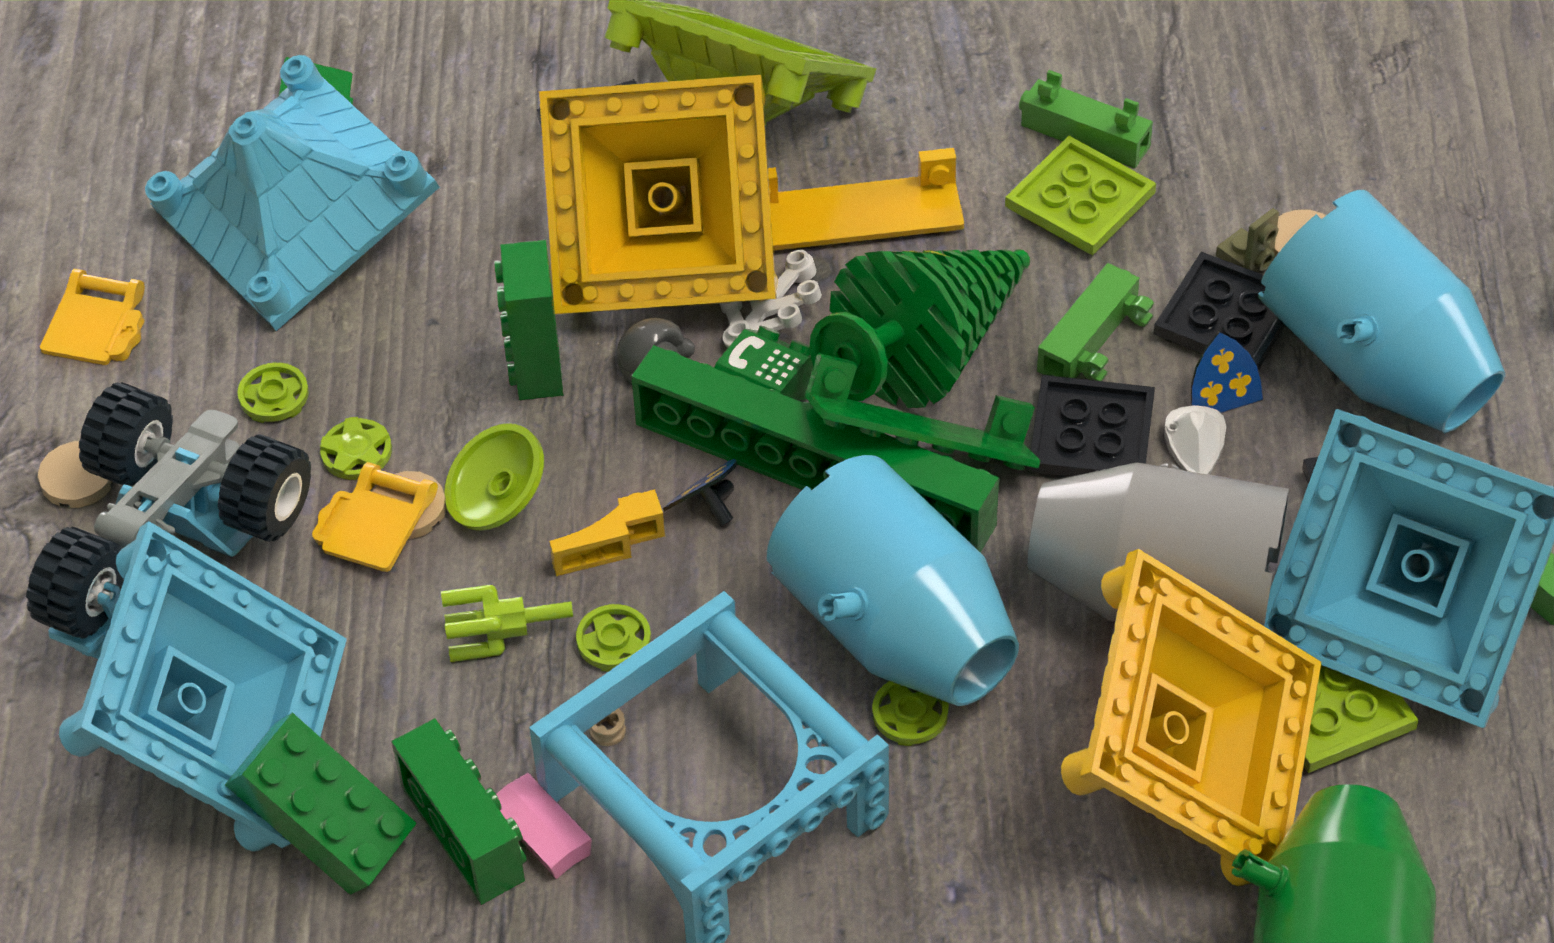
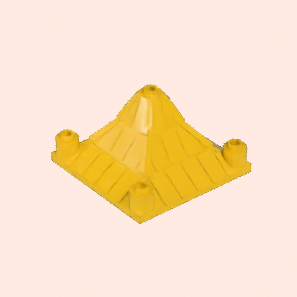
M761 75L539 91L555 314L777 299L778 278L774 268L764 121L766 96Z
M1136 549L1127 553L1125 564L1108 571L1101 580V590L1105 600L1111 607L1118 610L1114 625L1115 631L1112 634L1108 664L1105 667L1101 697L1098 700L1094 729L1091 733L1089 747L1069 754L1064 758L1061 765L1063 782L1073 794L1079 796L1106 788L1114 794L1124 797L1133 805L1155 815L1161 821L1175 829L1181 830L1187 836L1221 855L1220 865L1222 872L1231 884L1236 886L1250 884V882L1232 874V869L1235 868L1232 864L1237 854L1246 849L1268 862L1294 823L1321 661L1147 553Z

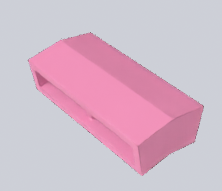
M529 773L507 784L496 794L502 806L500 811L505 819L512 817L517 823L523 836V840H521L523 845L555 879H558L576 863L590 856L592 839Z

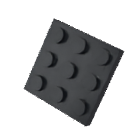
M1200 252L1154 324L1153 334L1203 353L1205 347L1219 331L1235 339L1247 350L1259 370L1284 329L1285 324L1258 297V293L1262 292L1264 294L1266 288L1261 283L1264 275Z
M1042 375L1031 451L1041 462L1039 468L1028 467V472L1073 477L1136 462L1146 464L1155 387Z

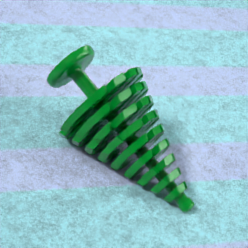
M1021 249L1013 252L1009 250H987L981 252L979 250L962 252L960 250H922L923 252L877 251L864 253L866 256H855L845 264L847 268L841 269L834 280L840 291H831L829 306L831 314L818 321L810 334L809 352L813 367L818 353L854 361L858 366L847 399L864 401L875 394L877 397L895 406L899 397L908 408H924L929 400L934 405L950 392L974 351H976L983 337L987 334L991 324L994 323L999 311L1004 307L1007 298L1013 293L1016 284L1018 285L1022 278L1023 270L1027 269L1030 265L1028 253Z

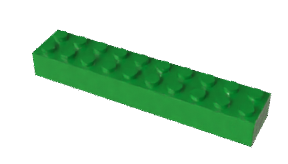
M655 345L652 346L631 376L637 426L727 461L735 459L739 466L803 490L806 486L813 490L829 477L826 470L844 460L862 455L877 456L897 472L980 553L997 526L999 477L991 475L986 470L973 468L955 461L949 456L939 455L918 445L913 446L896 440L895 437L885 433L882 434V437H873L862 433L859 430L860 427L846 424L845 429L831 427L823 423V418L814 411L813 406L808 402L798 401L781 394L777 390L764 388L747 381L743 377L733 376L717 370L709 364L699 363L681 356L675 351L665 350Z

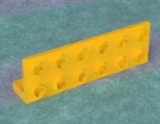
M954 148L919 151L918 177L778 192L776 167L768 168L773 251L964 229V218L956 186V154Z

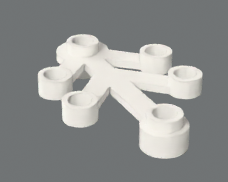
M795 250L787 256L785 262L786 270L778 279L777 299L750 301L752 312L745 320H743L740 312L742 301L719 303L722 312L727 314L730 324L723 333V342L727 348L744 329L758 330L761 325L778 331L784 328H794L802 322L798 306L816 303L822 296L818 283L810 280L816 274L815 263L810 254L804 250ZM793 283H801L797 287L796 293L783 297ZM778 314L776 318L763 321L768 316Z

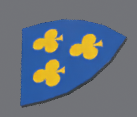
M1218 331L1205 347L1195 367L1191 382V406L1210 407L1221 413L1263 400L1258 368L1249 352L1235 339Z
M735 459L727 461L691 485L662 509L665 512L700 493L720 526L728 523L733 519V516L723 500L734 491V485L730 480H721L736 468L738 462ZM721 481L717 486H713L717 482Z

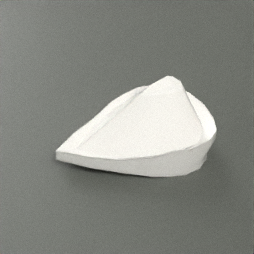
M1195 405L1180 407L1169 413L1165 422L1164 441L1169 453L1182 470L1210 475L1223 451L1226 433L1224 416L1216 409Z

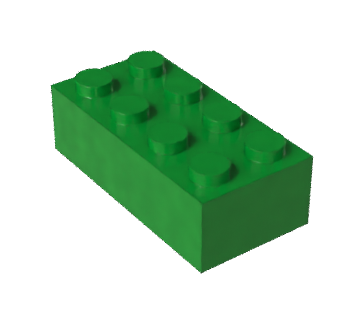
M546 240L500 244L502 260H496L494 264L496 282L504 283V286H498L497 299L499 312H502L500 318L502 336L505 337L506 362L514 361V363L507 364L510 386L517 385L519 400L564 396Z
M293 712L274 723L225 784L350 895L370 886L417 824Z
M436 718L392 740L402 789L480 904L483 905L525 881L523 864L527 862V859L519 845V841L523 840L522 833L512 817L505 819L501 813L502 806L492 788L484 789L480 783L481 775L471 758L464 760L459 753L461 747L454 733L450 729L444 731Z

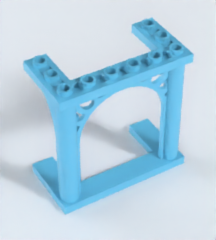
M725 591L529 727L538 783L556 802L578 786H581L641 847L660 871L683 910L686 943H724L728 935H730L727 889L738 881L743 882L749 879L756 872L759 865L771 856L777 857L789 847L791 841L803 832L813 831L819 826L823 818L837 807L843 808L846 806L847 828L857 837L869 829L874 830L878 828L889 814V745L878 734L868 741L736 617L735 600ZM696 654L698 684L708 694L740 671L786 716L794 730L798 745V756L789 782L764 807L751 814L732 820L718 822L694 821L673 815L653 803L584 732ZM815 739L818 747L810 749L807 744L810 740ZM818 759L829 760L836 765L825 774H816L806 768L809 762ZM803 783H810L801 792L798 790V787ZM740 830H747V832L735 840V833ZM687 832L696 834L693 839L692 848L688 845L690 843L689 838L682 834ZM713 834L721 835L726 841V847L713 857L708 856L703 849L705 840Z

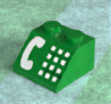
M760 325L758 330L744 329L718 359L714 368L733 376L743 377L747 381L764 388L777 390L781 394L793 399L806 400L804 396L813 370V363L809 352V345L796 340H792L788 344L779 340L781 333Z

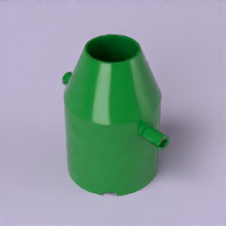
M1352 784L1335 785L1321 789L1310 797L1268 862L1246 849L1240 851L1233 861L1232 866L1235 868L1232 869V874L1259 887L1253 943H1434L1435 887L1400 806L1393 798L1382 791Z

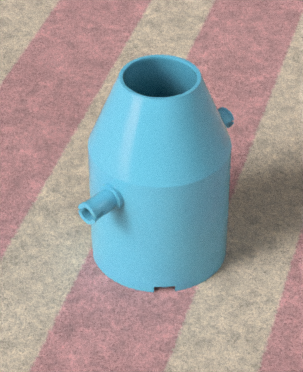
M1356 190L1345 194L1333 201V204L1337 207L1322 219L1317 214L1313 216L1284 245L1266 270L1261 280V283L1266 288L1264 294L1262 292L1258 293V297L1361 400L1444 433L1453 431L1474 416L1491 399L1501 386L1506 374L1471 290L1368 191Z
M872 455L856 456L826 470L829 477L813 490L806 486L793 499L777 522L767 548V562L772 566L773 570L771 573L871 674L957 706L971 704L987 695L1010 671L1018 655L1019 642L986 558L881 458Z

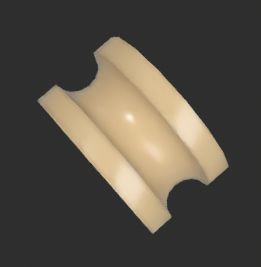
M619 708L589 729L593 741L602 746H612L621 742L625 737L624 713ZM608 721L614 728L607 730L601 723Z

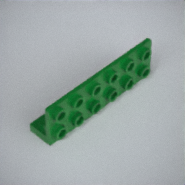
M821 353L817 354L804 397L813 406L814 411L823 418V423L839 429H845L846 424L860 427L859 430L862 433L873 437H882L883 433L896 436V440L913 446H917L919 441L930 443L933 449L947 454H954L956 449L968 452L967 455L982 462H989L990 458L1003 460L1004 465L1017 470H1025L1026 466L1039 468L1041 460L1024 444L1035 409L1031 403L996 395L985 430L983 431L847 399L858 365L854 361Z

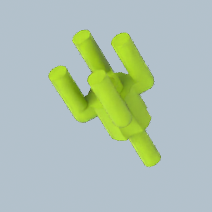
M493 585L441 591L443 607L483 602L484 608L444 614L447 640L487 634L488 641L449 646L450 662L499 656L505 650L504 638L528 635L526 624L573 617L571 601L524 608L522 597L498 600V592Z

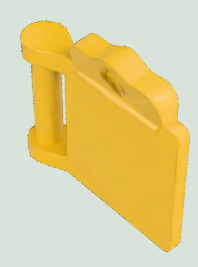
M74 268L70 274L61 302L40 344L41 352L47 355L100 365H108L111 360L125 361L128 359L131 350L141 341V328L145 320L141 312L134 310V308L141 302L144 296V282L131 279L130 282L96 277L87 275L85 270ZM84 289L125 297L123 302L81 295Z
M367 462L360 471L354 491L352 493L346 491L336 492L330 503L320 510L318 523L312 532V537L318 545H322L325 554L388 572L392 569L424 510L433 502L438 485L436 482L428 479H423L419 482L381 470L379 465ZM375 485H379L415 497L413 504L371 492L370 490Z

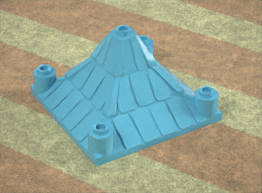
M305 55L293 56L282 65L280 77L287 88L279 97L271 101L263 109L246 112L238 117L229 127L220 146L212 152L211 156L205 158L191 170L189 175L179 180L170 171L158 172L148 180L145 187V193L155 211L276 331L440 188L436 180L424 170L414 153L402 151L320 75L312 60Z
M1336 409L1270 588L1264 627L1321 661L1323 666L1478 727L1485 728L1490 714L1498 706V692L1554 545V486L1542 484L1374 423L1364 416H1357Z
M148 521L139 528L136 540L121 549L116 556L117 570L122 578H124L120 597L116 603L110 621L111 624L107 631L101 655L97 661L83 707L62 722L59 729L60 741L68 752L78 757L87 756L98 748L103 747L116 755L119 754L125 760L143 770L150 771L156 777L174 787L181 788L187 794L205 804H210L216 810L235 819L234 833L236 839L247 850L260 851L273 843L283 848L291 843L225 784L274 723L293 712L317 735L321 736L347 638Z

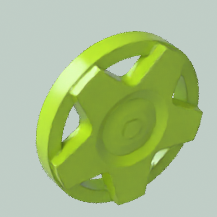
M267 363L249 371L240 381L237 393L242 410L252 420L264 423L265 421L274 422L289 417L293 418L298 415L308 399L309 388L306 377L298 368L286 363ZM280 373H286L293 377L283 379ZM262 376L260 383L251 384L255 379ZM247 402L254 403V407H251Z
M357 416L349 417L344 422L334 426L322 437L320 454L325 468L331 474L346 480H358L361 469H351L357 464L364 465L367 462L377 464L381 469L384 468L392 454V443L389 433L381 424L373 420L358 418ZM385 443L384 451L380 455L376 448ZM328 454L336 455L334 464L329 460Z
M621 604L600 606L590 611L580 621L576 631L577 648L585 661L600 668L601 671L609 672L651 642L650 626L644 615L630 606ZM618 614L627 617L615 620L611 615ZM593 622L595 631L584 635L588 626ZM641 629L644 631L643 641L636 637ZM592 653L599 654V657L593 655Z
M891 681L884 684L877 691L872 704L875 726L884 736L898 742V745L912 746L913 744L929 741L938 734H941L948 720V702L921 692L912 693L907 687ZM889 694L891 703L880 707L884 697ZM938 701L942 708L941 715L933 710ZM889 726H894V727H896V730H897V731L893 730V729L890 728Z

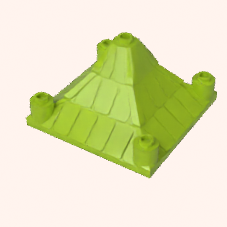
M609 0L607 7L612 13L605 34V38L611 40L609 47L630 53L631 48H639L641 40H643L652 48L651 55L668 82L761 75L766 96L764 105L765 126L770 120L813 99L816 93L828 91L826 98L832 100L831 107L851 113L852 107L860 108L866 85L873 82L876 68L690 6L651 0Z

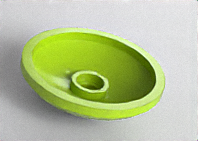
M506 423L490 427L471 439L459 452L447 475L444 495L446 507L450 515L462 526L472 530L496 528L516 517L529 504L542 478L544 453L538 438L521 425Z

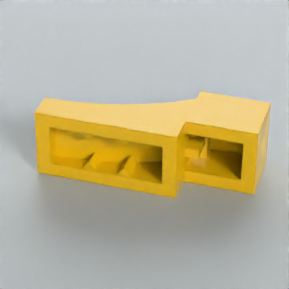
M655 489L618 498V506L599 521L578 532L549 541L552 565L556 576L632 558L630 545L665 537L663 511Z

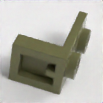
M1272 208L1249 226L1248 232L1243 228L1237 230L1217 246L1216 257L1254 272L1266 270L1275 258L1274 248L1279 231L1277 227L1279 212Z

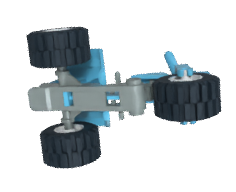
M123 382L113 383L111 387L103 390L89 409L81 429L78 448L80 449L79 459L84 470L120 484L122 488L119 491L116 504L109 503L107 505L109 512H102L96 519L94 531L99 536L77 527H66L60 533L57 532L49 543H46L35 561L28 581L26 598L28 599L27 610L30 612L31 618L50 627L48 632L51 639L71 646L86 656L99 659L124 582V578H122L117 570L116 556L121 549L136 540L139 528L149 521L170 534H181L203 543L204 546L231 557L235 556L253 536L267 542H274L281 536L283 537L292 527L306 501L311 480V462L309 461L308 454L304 450L261 434H256L254 437L251 436L239 447L237 442L228 439L238 428V420L231 415L217 410H207L202 413L189 427L188 432L175 445L170 444L173 415H171L172 408L168 404V400Z

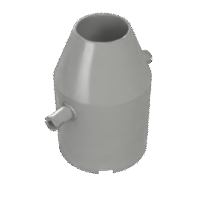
M1138 462L1045 482L1041 486L1033 517L1028 550V570L1107 620L1115 622L1118 610L1111 607L1105 600L1101 590V580L1105 573L1125 564L1127 553L1140 549L1264 626L1273 573L1268 572L1270 562L1278 564L1289 488L1180 470L1174 464H1172L1171 468H1168V463L1156 466Z

